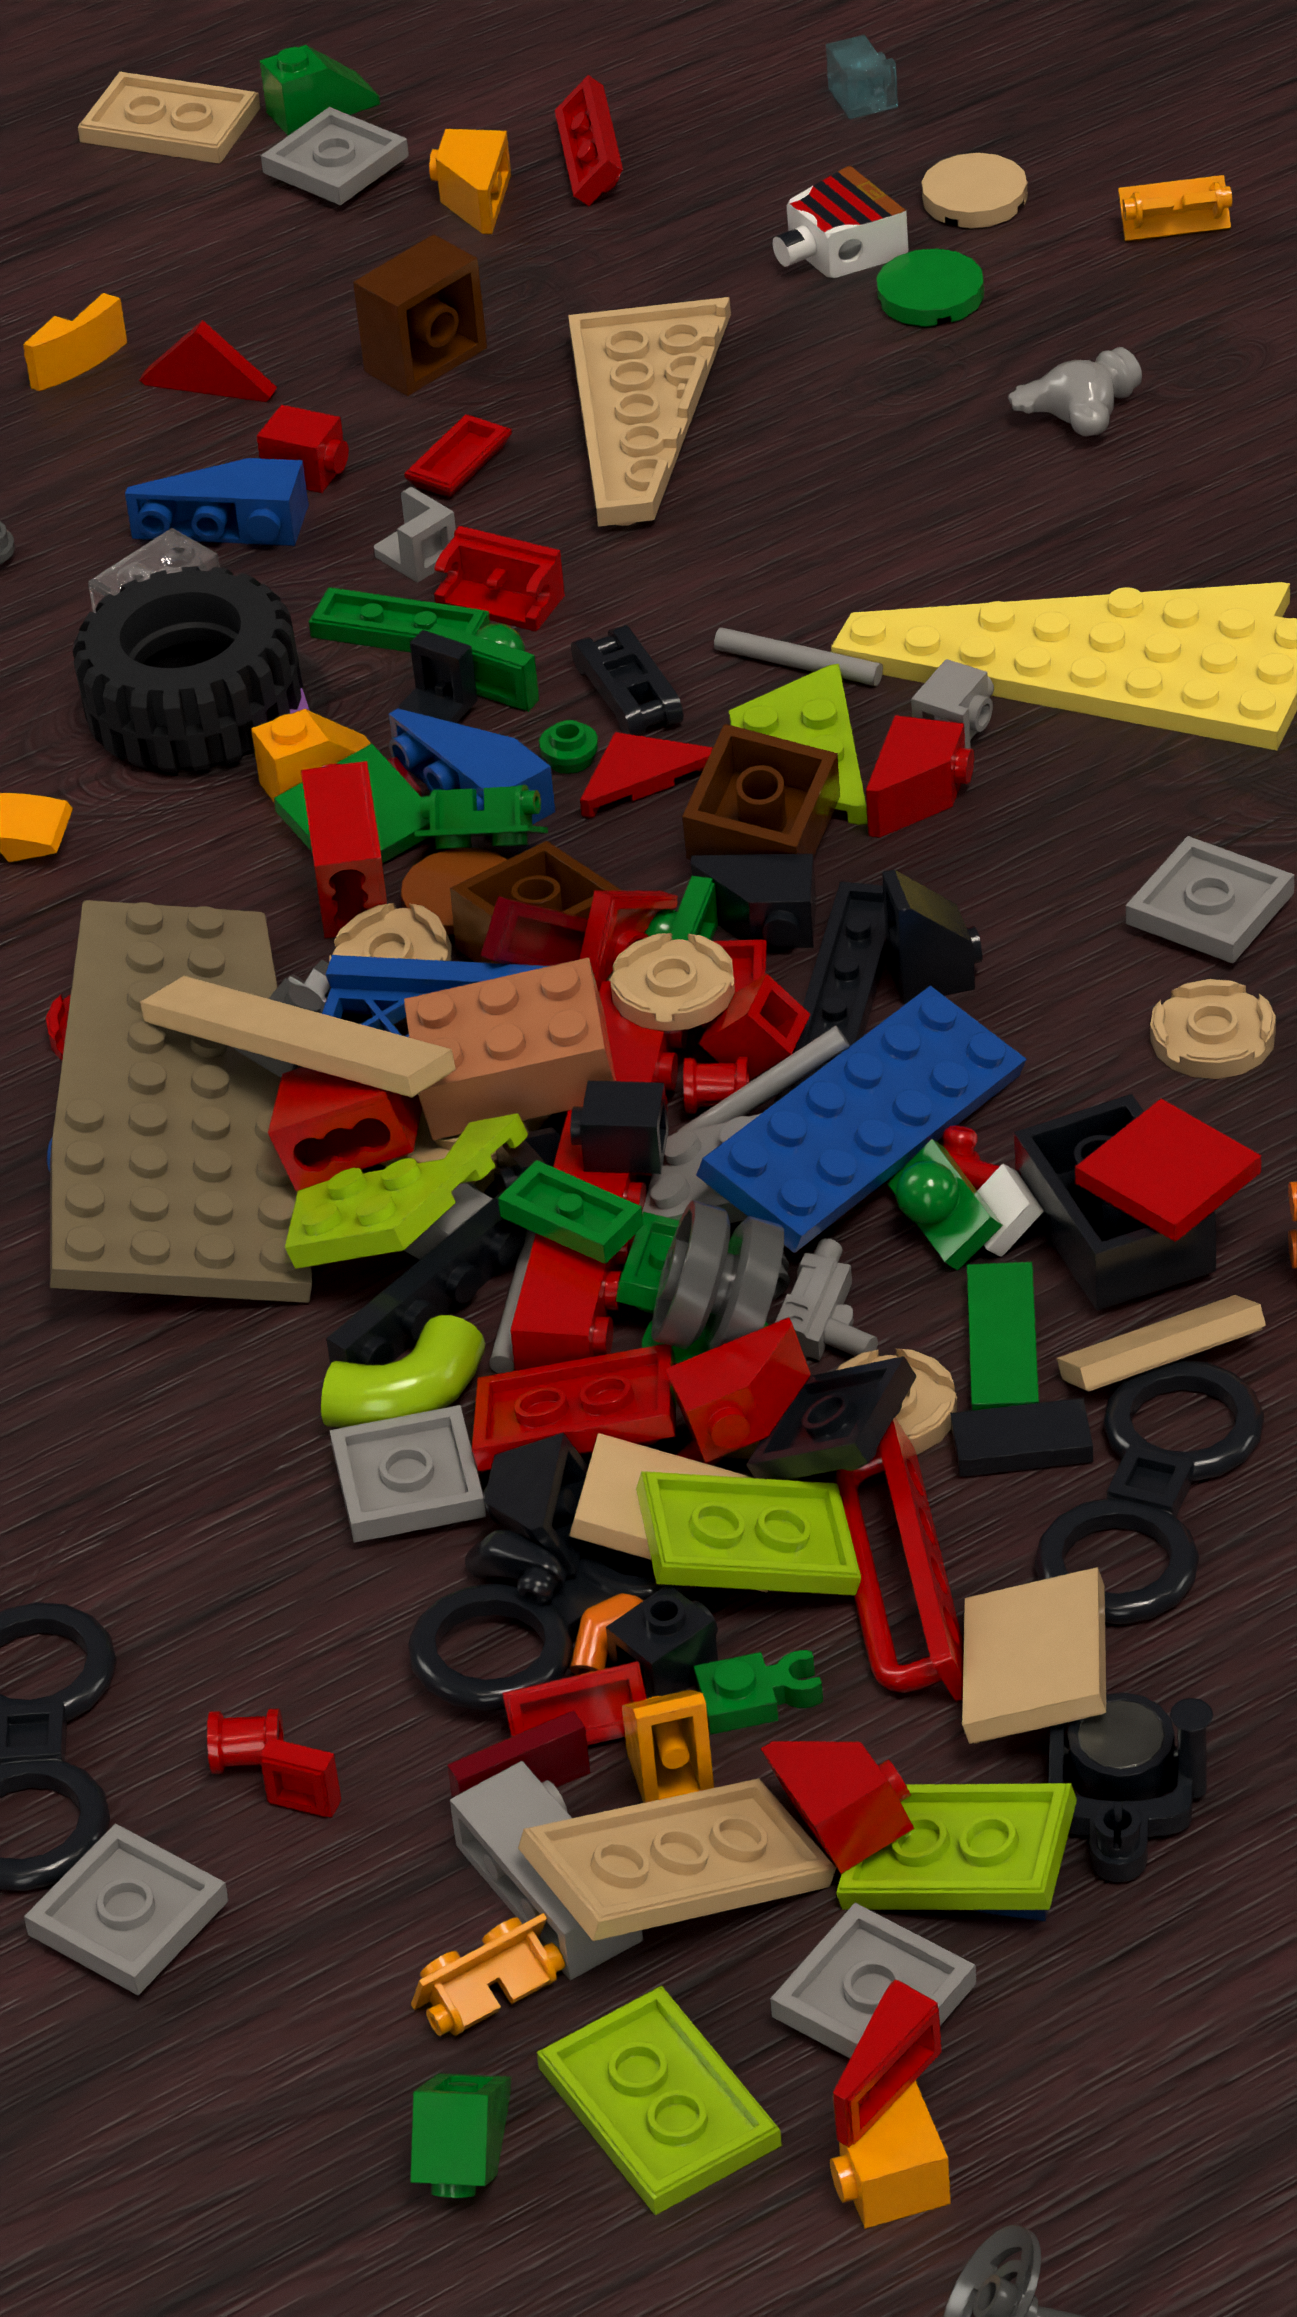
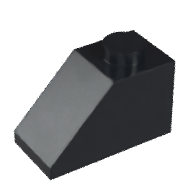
M813 854L691 856L692 876L712 878L713 883H715L718 926L739 940H766L767 948H814L816 888Z
M894 869L882 872L887 966L903 1004H907L929 986H932L944 996L974 990V964L980 963L983 960L981 942L976 927L966 928L957 904Z
M563 1432L494 1455L488 1485L484 1491V1503L489 1516L495 1523L501 1524L505 1530L523 1535L545 1548L559 1560L567 1576L577 1573L584 1540L573 1538L569 1535L589 1466Z

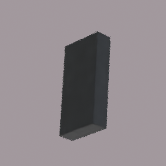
M1084 1398L950 1413L951 1431L960 1477L1093 1462V1443Z

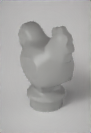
M1117 347L1111 351H1102L1097 356L1095 362L1090 360H1071L1061 363L1051 369L1041 379L1026 385L1016 386V390L1009 394L1008 400L1012 404L1013 410L1023 411L1028 414L1033 412H1049L1061 420L1070 423L1074 432L1082 436L1099 435L1106 431L1109 425L1110 415L1114 409V397L1120 399L1129 397L1133 389L1141 384L1142 371L1137 359L1130 351L1123 347Z

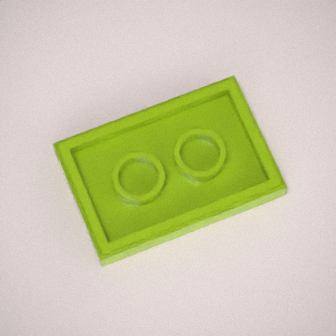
M641 1471L636 1491L656 1584L856 1595L861 1581V1574L838 1484Z
M906 1784L911 1796L902 1801L901 1804L915 1829L842 1873L836 1892L842 1910H849L854 1903L869 1910H1050L1077 1802L1072 1784Z
M662 1985L537 2052L540 2071L654 2215L665 2211L782 2146L781 2131Z

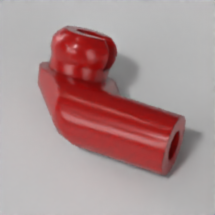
M952 1125L943 1132L942 1146L945 1147L978 1191L1000 1166L981 1161L979 1154L974 1151L978 1137L973 1129Z

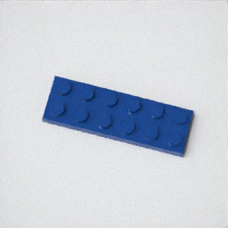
M929 986L703 1157L696 1176L748 1217L752 1216L782 1225L784 1228V1245L795 1253L901 1170L931 1139L938 1141L943 1136V1132L947 1127L958 1125L1019 1077L1027 1059L932 986Z

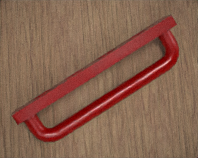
M895 1417L880 1441L874 1458L868 1464L856 1470H837L831 1482L838 1484L861 1574V1581L854 1598L871 1671L876 1681L889 1691L902 1693L921 1690L943 1681L957 1702L963 1699L964 1643L918 1457L912 1443ZM882 1471L886 1472L930 1656L906 1665H899L897 1662L857 1492L858 1486L863 1480Z

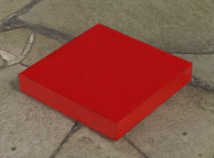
M1161 1098L1076 1165L1075 1183L1176 1242L1261 1173V1155Z

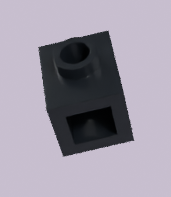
M588 1081L583 1107H573L570 1124L572 1145H582L584 1172L661 1174L669 1131L664 1083Z
M666 1585L606 1627L610 1667L638 1661L647 1699L685 1691L695 1684V1665L718 1661L716 1642L718 1627L711 1612L701 1602L696 1600L690 1601L671 1585Z

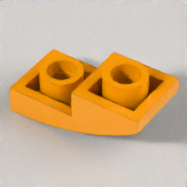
M102 293L73 321L54 316L23 344L31 389L42 391L73 379L97 366L127 343L121 298Z
M0 793V853L8 862L57 853L73 808L67 801L51 797Z

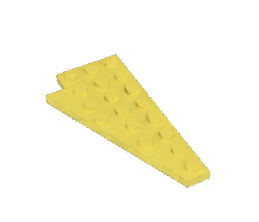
M1284 582L1140 592L1134 588L1123 587L1107 595L1008 602L993 601L980 604L853 612L831 646V652L881 663L883 665L882 675L925 683L938 667L948 659L986 671L987 676L994 685V692L991 696L1276 751L1297 712V618L1283 617L1290 603V583Z

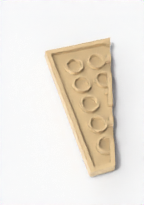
M730 297L568 315L598 527L608 525L627 526L636 522L652 521L655 519L731 316Z

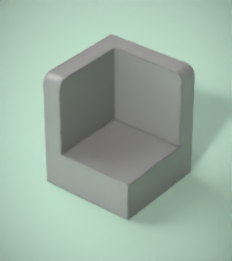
M409 487L401 492L404 525L397 528L395 533L375 544L374 553L377 559L418 583L436 572L434 570L436 561L441 552L454 538L456 525L452 510L415 488Z

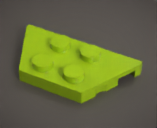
M839 664L828 665L729 710V720L732 726L838 753L840 798L835 809L847 811L848 823L857 825L867 824L866 801Z

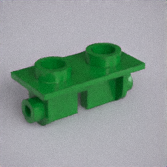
M527 785L484 788V811H477L476 789H434L430 796H422L420 801L421 816L424 820H430V830L414 832L415 837L435 839L436 849L472 848L471 837L492 836V846L510 847L528 845V834L548 833V827L532 825V814H539L541 810V797L538 790H529Z

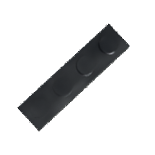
M503 1192L498 1194L328 1336L326 1341L330 1365L334 1361L364 1365L392 1363L418 1341L423 1327L430 1319L439 1315H449L459 1305L472 1299L478 1289L504 1267L512 1265L518 1259L524 1247L525 1234L524 1227L500 1217L498 1197Z

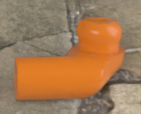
M621 1593L584 1611L570 1664L571 1672L580 1675L605 1669L609 1654L606 1627L643 1602L640 1597Z

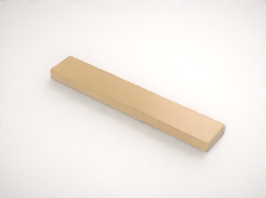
M187 976L179 978L140 1001L144 1021L150 1024L411 1098L455 1070L452 1049Z

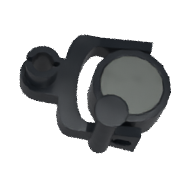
M1124 1692L1106 1694V1713L1070 1722L1067 1733L1068 1744L1065 1743V1723L1050 1726L1048 1783H1064L1066 1758H1068L1072 1785L1081 1795L1075 1794L1077 1802L1069 1833L1090 1836V1861L1092 1869L1098 1876L1113 1882H1125L1138 1877L1145 1870L1148 1861V1837L1167 1836L1179 1833L1189 1827L1192 1821V1799L1202 1797L1207 1791L1206 1727L1212 1722L1213 1711L1208 1703L1196 1698L1183 1699L1171 1708L1169 1717L1159 1704L1142 1695ZM1172 1722L1177 1727L1178 1746H1175V1734ZM1175 1760H1178V1786L1172 1793L1163 1796L1171 1787L1175 1773Z

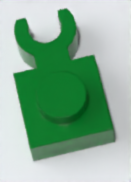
M799 1650L791 1652L782 1657L778 1664L770 1666L765 1665L762 1652L694 1666L695 1685L697 1691L703 1693L706 1702L710 1735L779 1721L777 1705L787 1704L794 1708H810L823 1702L820 1677L798 1680L815 1676L812 1651Z

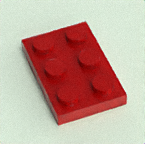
M662 1344L478 1377L472 1452L477 1470L491 1469L494 1455L563 1432L581 1457L593 1453L598 1433L642 1446L654 1444L664 1438L675 1437L676 1397L665 1371L666 1368L677 1364L673 1347Z

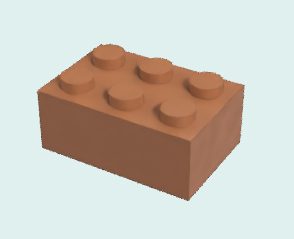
M589 958L404 999L409 1038L452 1049L455 1070L418 1094L432 1140L460 1135L468 1123L516 1113L519 1114L523 1121L572 1110L574 1106L583 1107L588 1081H616L604 1010Z

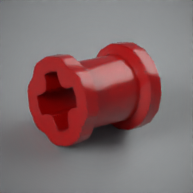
M738 1057L735 1063L697 1064L695 1058H684L683 1089L685 1113L696 1114L699 1107H713L750 1082L748 1057Z
M280 1708L268 1709L265 1716L224 1718L221 1711H210L207 1720V1751L211 1774L224 1773L226 1766L261 1765L259 1755L268 1739L273 1738L284 1741L283 1719Z

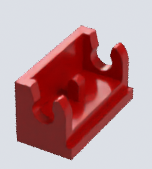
M458 526L454 531V538L441 552L434 567L435 571L448 572L447 577L440 583L434 593L435 603L489 611L491 621L535 632L538 631L565 596L560 550L463 526Z

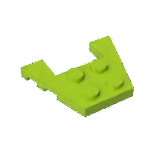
M519 1114L469 1122L443 1159L417 1163L413 1158H405L390 1164L383 1170L363 1173V1169L350 1168L336 1174L328 1181L298 1190L285 1244V1249L295 1269L405 1250L456 1203L451 1193L452 1190L461 1183L478 1181L484 1178L496 1167L491 1155L504 1143H507L509 1148H516L526 1139L528 1133Z

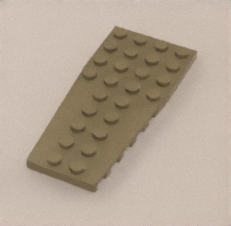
M83 901L50 1155V1288L309 1303L312 1288L311 1266L295 1269L285 1249L298 1191L295 1190L268 1135L281 1077L234 1050L231 1046L145 1022L140 1001L183 976L268 999L277 989V981L265 914L256 911L215 909L208 906L182 907L154 905L148 902Z

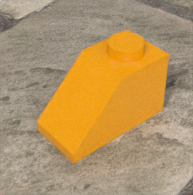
M445 129L439 149H432L429 162L431 181H438L440 202L481 234H492L511 177L507 131Z
M306 709L279 716L273 721L251 728L259 783L273 802L274 798L302 783L301 770L337 763L371 744L365 735Z
M686 1690L622 1705L627 1754L643 1803L714 1788L707 1708L703 1693Z
M916 2081L910 2085L855 2144L848 2148L839 2142L840 2156L830 2159V2169L837 2194L842 2203L854 2201L865 2229L951 2204L948 2156Z

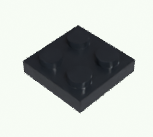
M902 1356L811 1375L770 1435L760 1440L746 1465L755 1478L789 1479L791 1481H801L818 1473L839 1469L852 1471L863 1467L876 1455L877 1447L893 1418L900 1412L902 1402L917 1377L906 1358Z

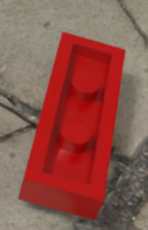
M587 75L554 111L573 196L590 206L601 193L609 192L616 185L623 167L604 85Z

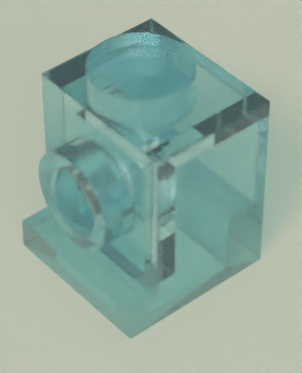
M865 35L826 44L828 88L849 119L898 107L896 63L893 58L886 59L882 52L877 53Z

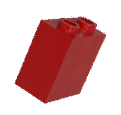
M367 761L348 764L334 763L319 768L301 770L324 938L336 937L339 931L356 915L375 906L387 904Z
M301 1067L282 1074L268 1135L295 1190L298 1191L328 1181L344 1170L350 1168L364 1169L412 1153L414 1151L422 1105L418 1094L411 1098Z

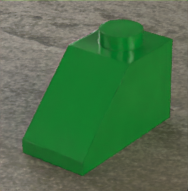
M307 45L283 49L277 55L260 60L266 112L287 136L329 107L352 115L380 105L379 95L357 72Z
M438 2073L413 2091L411 2183H431V2194L434 2196L463 2198L476 2196V2186H486L497 2176L511 2093V2077Z

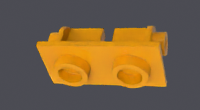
M1224 175L1118 188L1125 242L1231 229L1229 208L1232 207V192L1230 186L1225 185Z
M542 1913L522 1924L518 1917L511 1918L489 1931L482 1938L484 1945L463 1957H460L457 1951H451L429 1963L420 1972L422 1979L418 1982L411 2002L413 2009L416 2010L431 2002L433 2007L426 2010V2015L435 2033L441 2036L450 2031L454 2036H457L464 2030L499 2012L501 2006L489 1988L492 1984L498 1982L512 2005L546 1985L557 1980L556 1972L565 1968V1962L561 1952L554 1943L550 1942L542 1946L539 1941L547 1921L545 1914Z

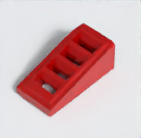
M893 1980L883 1994L833 2091L837 2141L848 2148L855 2144L942 2053L938 2002L899 1980Z

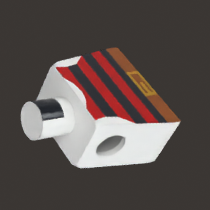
M848 166L791 198L787 204L788 231L775 236L772 242L775 256L784 267L806 259L826 277L837 278L888 263L895 257L908 253L907 212L852 166Z

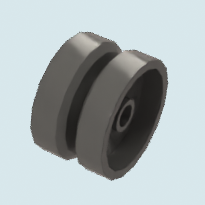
M692 1200L687 1205L679 1221L663 1265L652 1319L651 1336L653 1340L686 1350L700 1337L706 1325L705 1343L709 1351L763 1328L775 1292L784 1248V1228L782 1225L749 1216L735 1229L730 1239V1220L725 1209Z

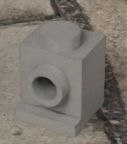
M946 659L911 698L912 717L964 723L965 748L971 749L970 740L977 732H982L990 721L993 710V702L990 697L994 692V685L987 676L986 671Z

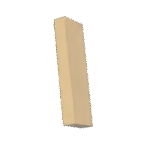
M1233 1295L1058 1357L1057 1362L1062 1380L1086 1391H1092L1263 1330L1262 1327L1266 1326L1261 1304Z

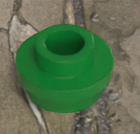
M574 720L560 721L542 733L539 739L540 753L551 766V769L556 772L571 774L583 771L592 764L594 755L598 750L597 733L590 726Z

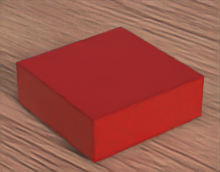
M269 1738L259 1755L267 1802L332 1818L341 1802L334 1753Z

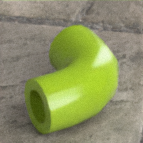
M439 1315L430 1319L425 1324L414 1350L399 1361L385 1365H364L342 1361L332 1362L327 1370L322 1389L321 1416L323 1424L327 1427L343 1428L449 1407L459 1398L476 1374L485 1350V1341L482 1333L463 1318L452 1315Z

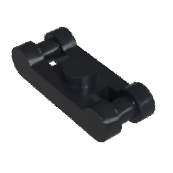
M627 625L610 629L607 637L595 641L590 637H585L571 643V653L577 670L581 675L586 674L617 717L622 733L640 736L646 733V727L658 723L667 727L683 721V708L676 691ZM647 699L651 700L650 702L638 705V703H640L641 701Z

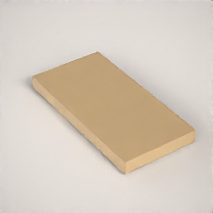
M759 1778L523 1829L518 1846L520 1852L592 1941L828 1888L831 1885L836 1870L833 1863Z

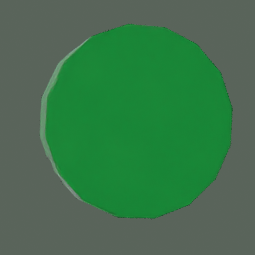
M938 248L914 250L899 255L883 265L876 277L878 300L881 301L882 310L889 317L908 325L931 327L937 325L938 318L951 316V323L962 320L977 310L984 298L982 269L972 258L957 251Z

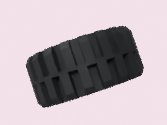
M198 566L182 567V572L167 574L166 570L151 573L150 579L138 582L136 579L122 585L120 593L114 596L109 593L99 601L95 608L96 612H89L74 640L72 651L74 656L73 663L85 718L91 734L111 754L122 761L128 758L132 765L148 770L152 765L158 766L162 772L179 773L180 768L193 767L194 772L210 770L211 764L224 761L228 765L242 759L243 753L249 750L255 752L251 728L273 721L279 716L290 714L289 709L297 710L302 698L300 690L303 687L302 674L288 608L265 584L261 585L254 577L242 572L238 576H234L226 568L213 567L211 571H200Z

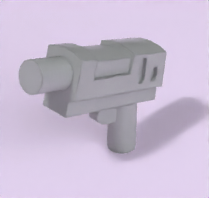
M832 1239L820 1240L814 1254L804 1253L797 1270L795 1286L792 1293L786 1295L775 1321L776 1323L785 1318H790L805 1360L807 1357L820 1360L827 1344L853 1356L874 1351L878 1346V1339L875 1336L852 1327L854 1321L853 1309L851 1306L844 1304L852 1285L851 1265L838 1263L843 1250L841 1245Z

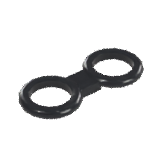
M1176 1360L1126 1378L1108 1399L1103 1422L1111 1449L1122 1459L1107 1490V1498L1081 1503L1061 1514L1052 1522L1040 1537L1034 1565L1039 1580L1070 1574L1067 1572L1064 1564L1066 1553L1076 1541L1092 1532L1112 1528L1136 1530L1153 1537L1167 1550L1170 1559L1169 1566L1157 1581L1140 1590L1125 1593L1105 1592V1624L1124 1625L1150 1620L1176 1606L1193 1586L1199 1562V1554L1191 1532L1176 1516L1192 1482L1219 1477L1241 1465L1260 1443L1264 1413L1255 1391L1235 1373L1209 1362ZM1186 1390L1203 1392L1221 1400L1233 1412L1236 1422L1235 1426L1223 1440L1208 1448L1184 1452L1165 1450L1148 1443L1135 1431L1132 1418L1144 1402L1155 1396L1167 1392Z
M584 1541L577 1573L567 1575L562 1589L554 1591L552 1599L546 1604L536 1605L530 1603L528 1600L532 1593L526 1592L525 1595H520L517 1587L498 1583L464 1587L439 1598L416 1621L408 1642L411 1668L430 1693L454 1706L479 1711L505 1709L503 1692L558 1680L565 1675L573 1653L572 1641L577 1638L581 1617L587 1608L621 1593L635 1595L644 1601L666 1585L656 1584L655 1576L636 1577L621 1574L609 1568L594 1553L593 1547L595 1544ZM671 1585L686 1598L700 1593L705 1588L700 1586ZM487 1615L517 1618L533 1627L544 1641L540 1656L527 1669L509 1677L487 1680L464 1676L451 1669L439 1656L437 1649L442 1637L455 1625L473 1617Z
M34 1602L6 1608L0 1612V1647L18 1637L31 1634H59L77 1642L88 1655L84 1669L71 1685L53 1695L26 1700L8 1698L0 1694V1797L9 1792L27 1788L51 1789L69 1797L81 1811L76 1829L63 1844L51 1851L25 1859L0 1857V1890L25 1892L55 1885L107 1832L110 1822V1813L104 1790L86 1770L65 1762L67 1722L90 1710L110 1686L117 1660L112 1638L105 1628L92 1615L67 1604Z

